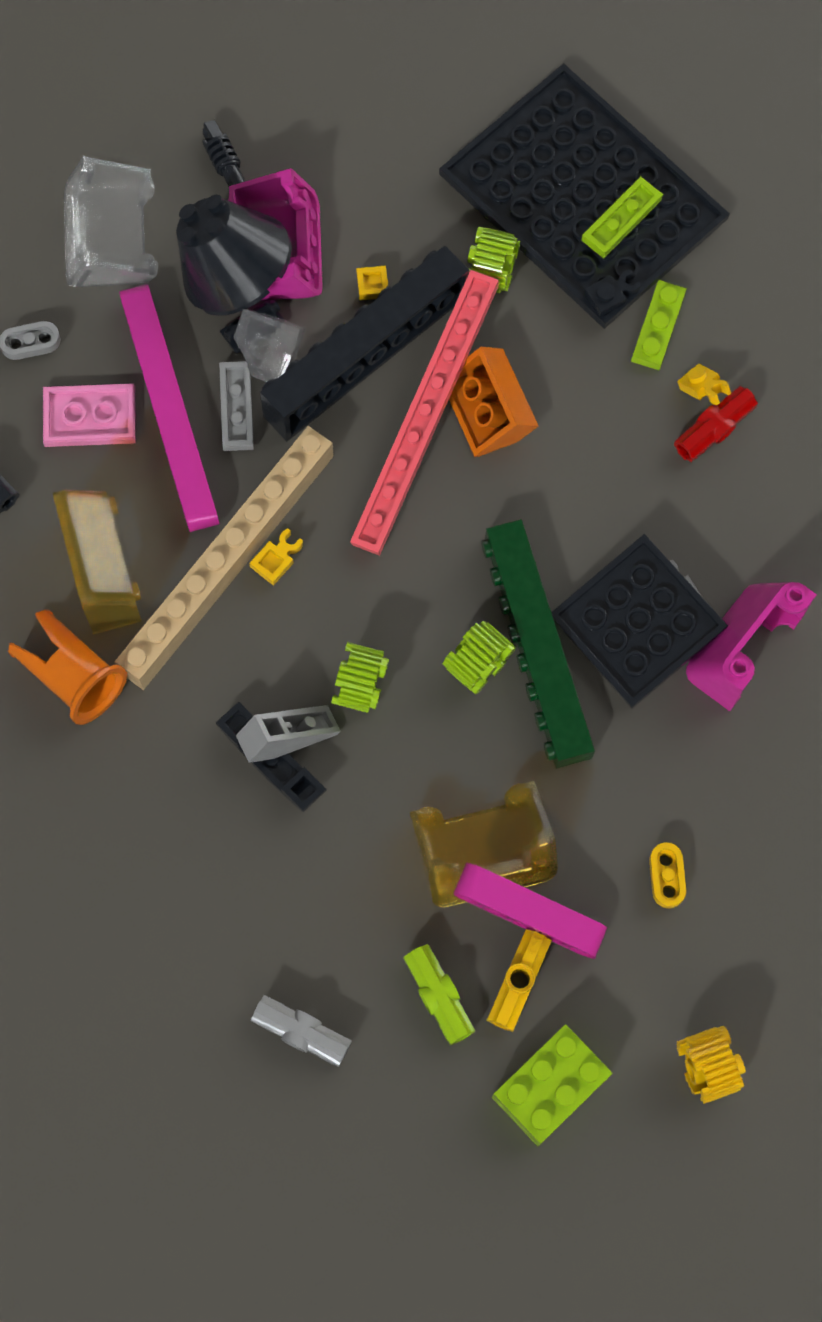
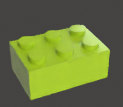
M565 1024L493 1094L492 1099L538 1147L613 1073Z

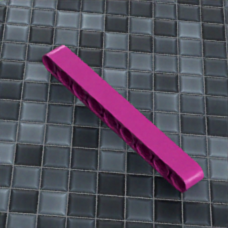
M144 284L119 291L189 532L219 525L215 505L149 286Z

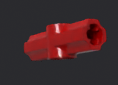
M739 386L718 405L712 404L698 417L696 423L675 440L674 446L678 454L684 460L692 463L714 443L719 444L724 441L736 428V424L757 407L758 402L754 394L748 388Z

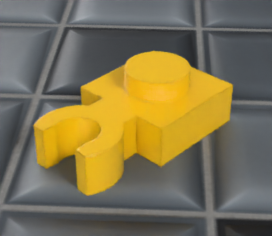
M700 363L677 381L681 391L698 400L708 396L710 403L714 405L720 403L717 394H731L728 382L721 380L717 372Z
M288 528L280 534V542L277 546L269 541L249 563L250 568L273 586L294 564L293 559L289 555L298 553L303 547V540L301 538L295 544H288L286 542L291 536V530Z

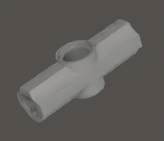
M265 995L259 1001L251 1018V1022L280 1036L281 1040L288 1045L305 1053L309 1051L337 1067L342 1063L352 1043L348 1038L323 1026L322 1022L298 1009L294 1011Z

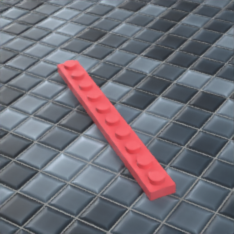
M470 270L351 538L350 543L353 546L380 556L499 287L498 279Z

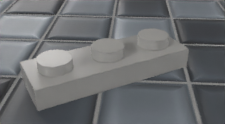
M250 361L220 362L223 451L254 450Z

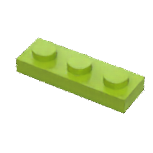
M640 177L582 235L581 241L602 258H605L662 200L663 194Z
M658 280L631 362L660 371L687 288Z

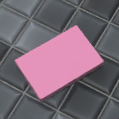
M134 383L43 387L44 447L136 443Z

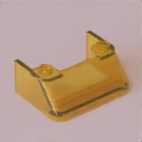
M64 489L53 492L78 595L93 634L141 622V615L136 601L142 600L137 581L132 583L130 581L113 515L119 514L115 497H108L106 491Z

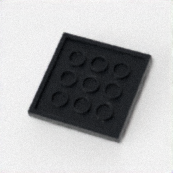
M643 534L551 612L556 624L631 709L728 627L723 619L646 534Z

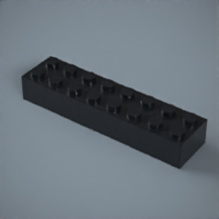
M443 246L438 251H431L424 258L421 265L416 269L411 268L407 270L397 284L392 288L388 286L383 289L377 299L369 306L366 304L359 308L353 319L346 324H339L333 330L331 336L324 342L318 341L310 348L308 354L300 361L298 359L294 360L287 366L281 376L267 381L260 392L263 417L286 442L289 441L451 311L469 275V269L446 246Z

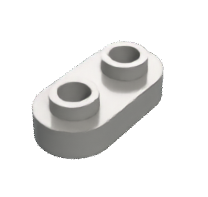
M40 321L6 329L0 335V348L7 358L19 360L55 351L60 345L61 338L58 328L53 323ZM45 337L51 338L47 343L41 342ZM13 344H21L17 349L11 348Z

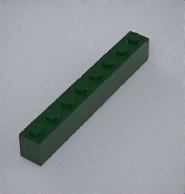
M520 519L486 528L485 540H481L482 550L485 558L490 557L493 568H490L491 579L494 586L500 587L502 596L499 597V604L502 614H508L511 625H508L507 628L511 643H517L520 654H517L516 658L520 672H526L529 683L525 684L529 701H535L538 712L534 713L537 728L539 731L544 730L547 742L543 743L548 761L553 760L556 769L590 760L593 758L595 749L523 521Z

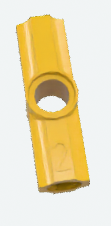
M525 930L489 1013L488 1022L501 1029L514 1031L552 942L551 939L536 931ZM518 972L523 973L528 978V985L524 988L515 987L511 983V975Z

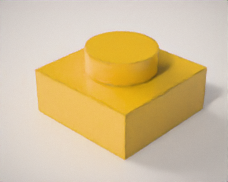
M386 266L356 268L359 300L377 299L380 292L388 287Z

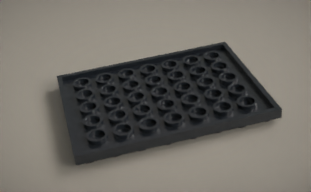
M564 63L439 168V175L499 231L514 234L515 238H518L517 240L520 241L519 250L604 329L726 222L730 215L727 210ZM642 177L663 194L662 200L605 258H602L581 241L582 235ZM631 270L633 272L632 277L625 282L628 285L640 282L639 292L632 296L624 295L626 297L624 305L599 317L584 295L585 288L609 275L616 282L624 271Z

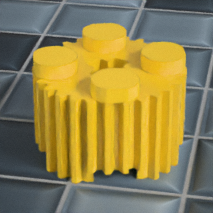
M724 1026L702 1031L679 1040L676 1044L679 1056L685 1055L687 1072L684 1075L686 1082H688L692 1094H701L700 1100L703 1104L738 1092L744 1087L741 1074L746 1073L744 1062L739 1054H732V1049L729 1046L731 1038Z

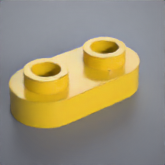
M668 842L660 843L653 849L649 857L652 894L658 905L671 909L679 906L686 896L683 855L676 845ZM660 857H669L671 864L669 866L662 865ZM666 887L671 888L674 891V896L671 898L666 897L663 894V889Z

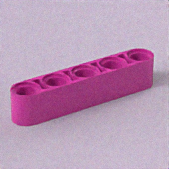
M471 863L465 864L453 893L456 897L524 929L543 934L551 939L552 942L592 959L596 958L607 930L605 925Z

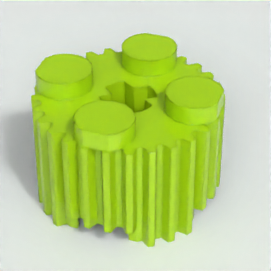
M478 227L475 238L477 246L471 245L467 263L472 264V268H468L469 272L473 270L498 279L499 287L496 293H501V290L508 292L513 276L511 274L514 262L519 253L520 241L517 240L518 238H515L514 234L486 227Z
M484 620L480 624L475 623L462 637L464 639L455 649L456 654L451 651L442 663L447 668V671L475 695L487 684V678L491 674L496 676L507 663L505 660L516 649L506 637Z
M347 642L345 651L350 652L348 661H341L335 686H339L341 689L339 696L334 695L332 697L331 703L368 713L370 708H377L381 689L376 688L378 677H385L389 659L383 657L384 651Z

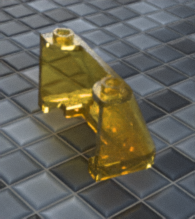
M534 781L512 786L505 794V805L444 820L441 811L433 807H423L410 812L411 823L432 901L436 906L450 907L466 902L453 894L466 863L480 866L523 887L544 883L557 874L556 839Z

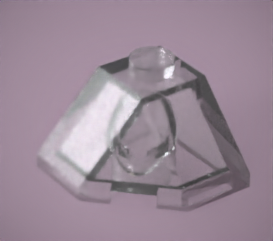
M243 308L234 339L244 355L252 377L267 382L272 378L277 379L281 376L287 366L295 360L306 328L278 317Z

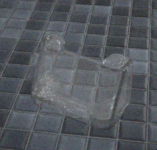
M85 156L81 158L69 176L64 191L66 281L69 286L96 287L148 284L152 278L156 277L158 263L154 260L152 254L145 253L143 206L148 199L153 197L155 184L151 181V169Z

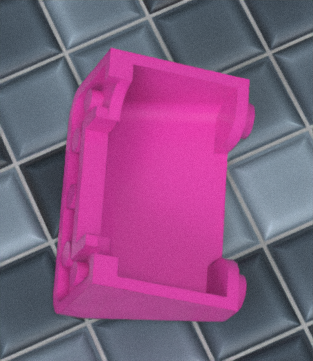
M292 168L229 186L228 201L276 218L288 231L291 239L292 252L287 270L282 279L279 277L275 279L267 289L270 293L262 300L303 299L321 295L320 205L315 190Z
M799 582L761 583L748 586L722 618L728 627L690 659L686 667L688 680L728 711H731L741 698L740 695L751 681L755 671L752 660L742 653L741 649L760 625H763L771 632L781 625H789L794 630L817 594Z

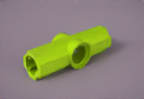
M428 944L420 946L405 955L403 959L419 987V995L430 1015H434L450 1046L475 1033V1029L459 1002L461 999L449 975L444 974Z

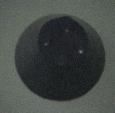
M218 194L199 200L194 204H187L181 208L179 212L180 220L176 229L180 264L186 296L195 307L204 310L207 314L216 316L238 313L265 298L270 293L267 289L277 277L282 279L290 262L292 244L288 231L276 218L225 200Z

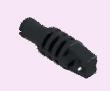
M215 120L204 122L202 133L205 139L202 140V143L217 174L224 177L228 187L245 182L239 169L240 159L237 157V153L230 143L227 134H222Z

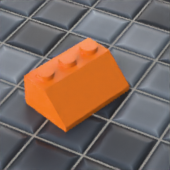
M481 346L469 355L449 401L474 457H480L519 442L539 426L504 349Z

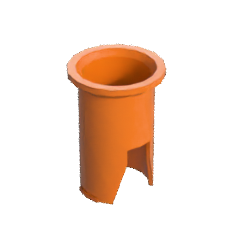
M44 609L35 613L49 639L59 649L47 662L12 642L9 643L8 653L23 664L70 707V718L75 724L84 725L95 720L115 702L122 692L127 679L126 670L121 665L109 666L63 625L50 610Z

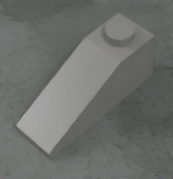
M328 705L256 714L238 732L236 737L250 763L275 759L336 736L341 730Z

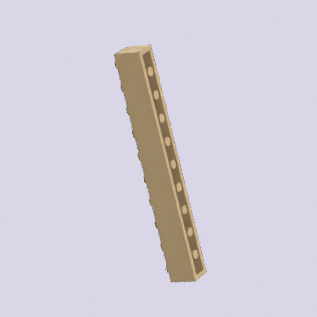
M307 426L114 661L116 665H121L126 670L127 679L142 690L147 687L333 458V443Z

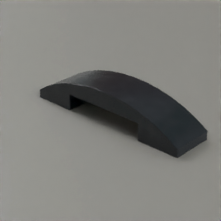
M238 702L216 722V725L245 756L236 735L253 715ZM289 754L275 759L251 762L276 789L302 812L307 810L327 791L305 767L302 768Z

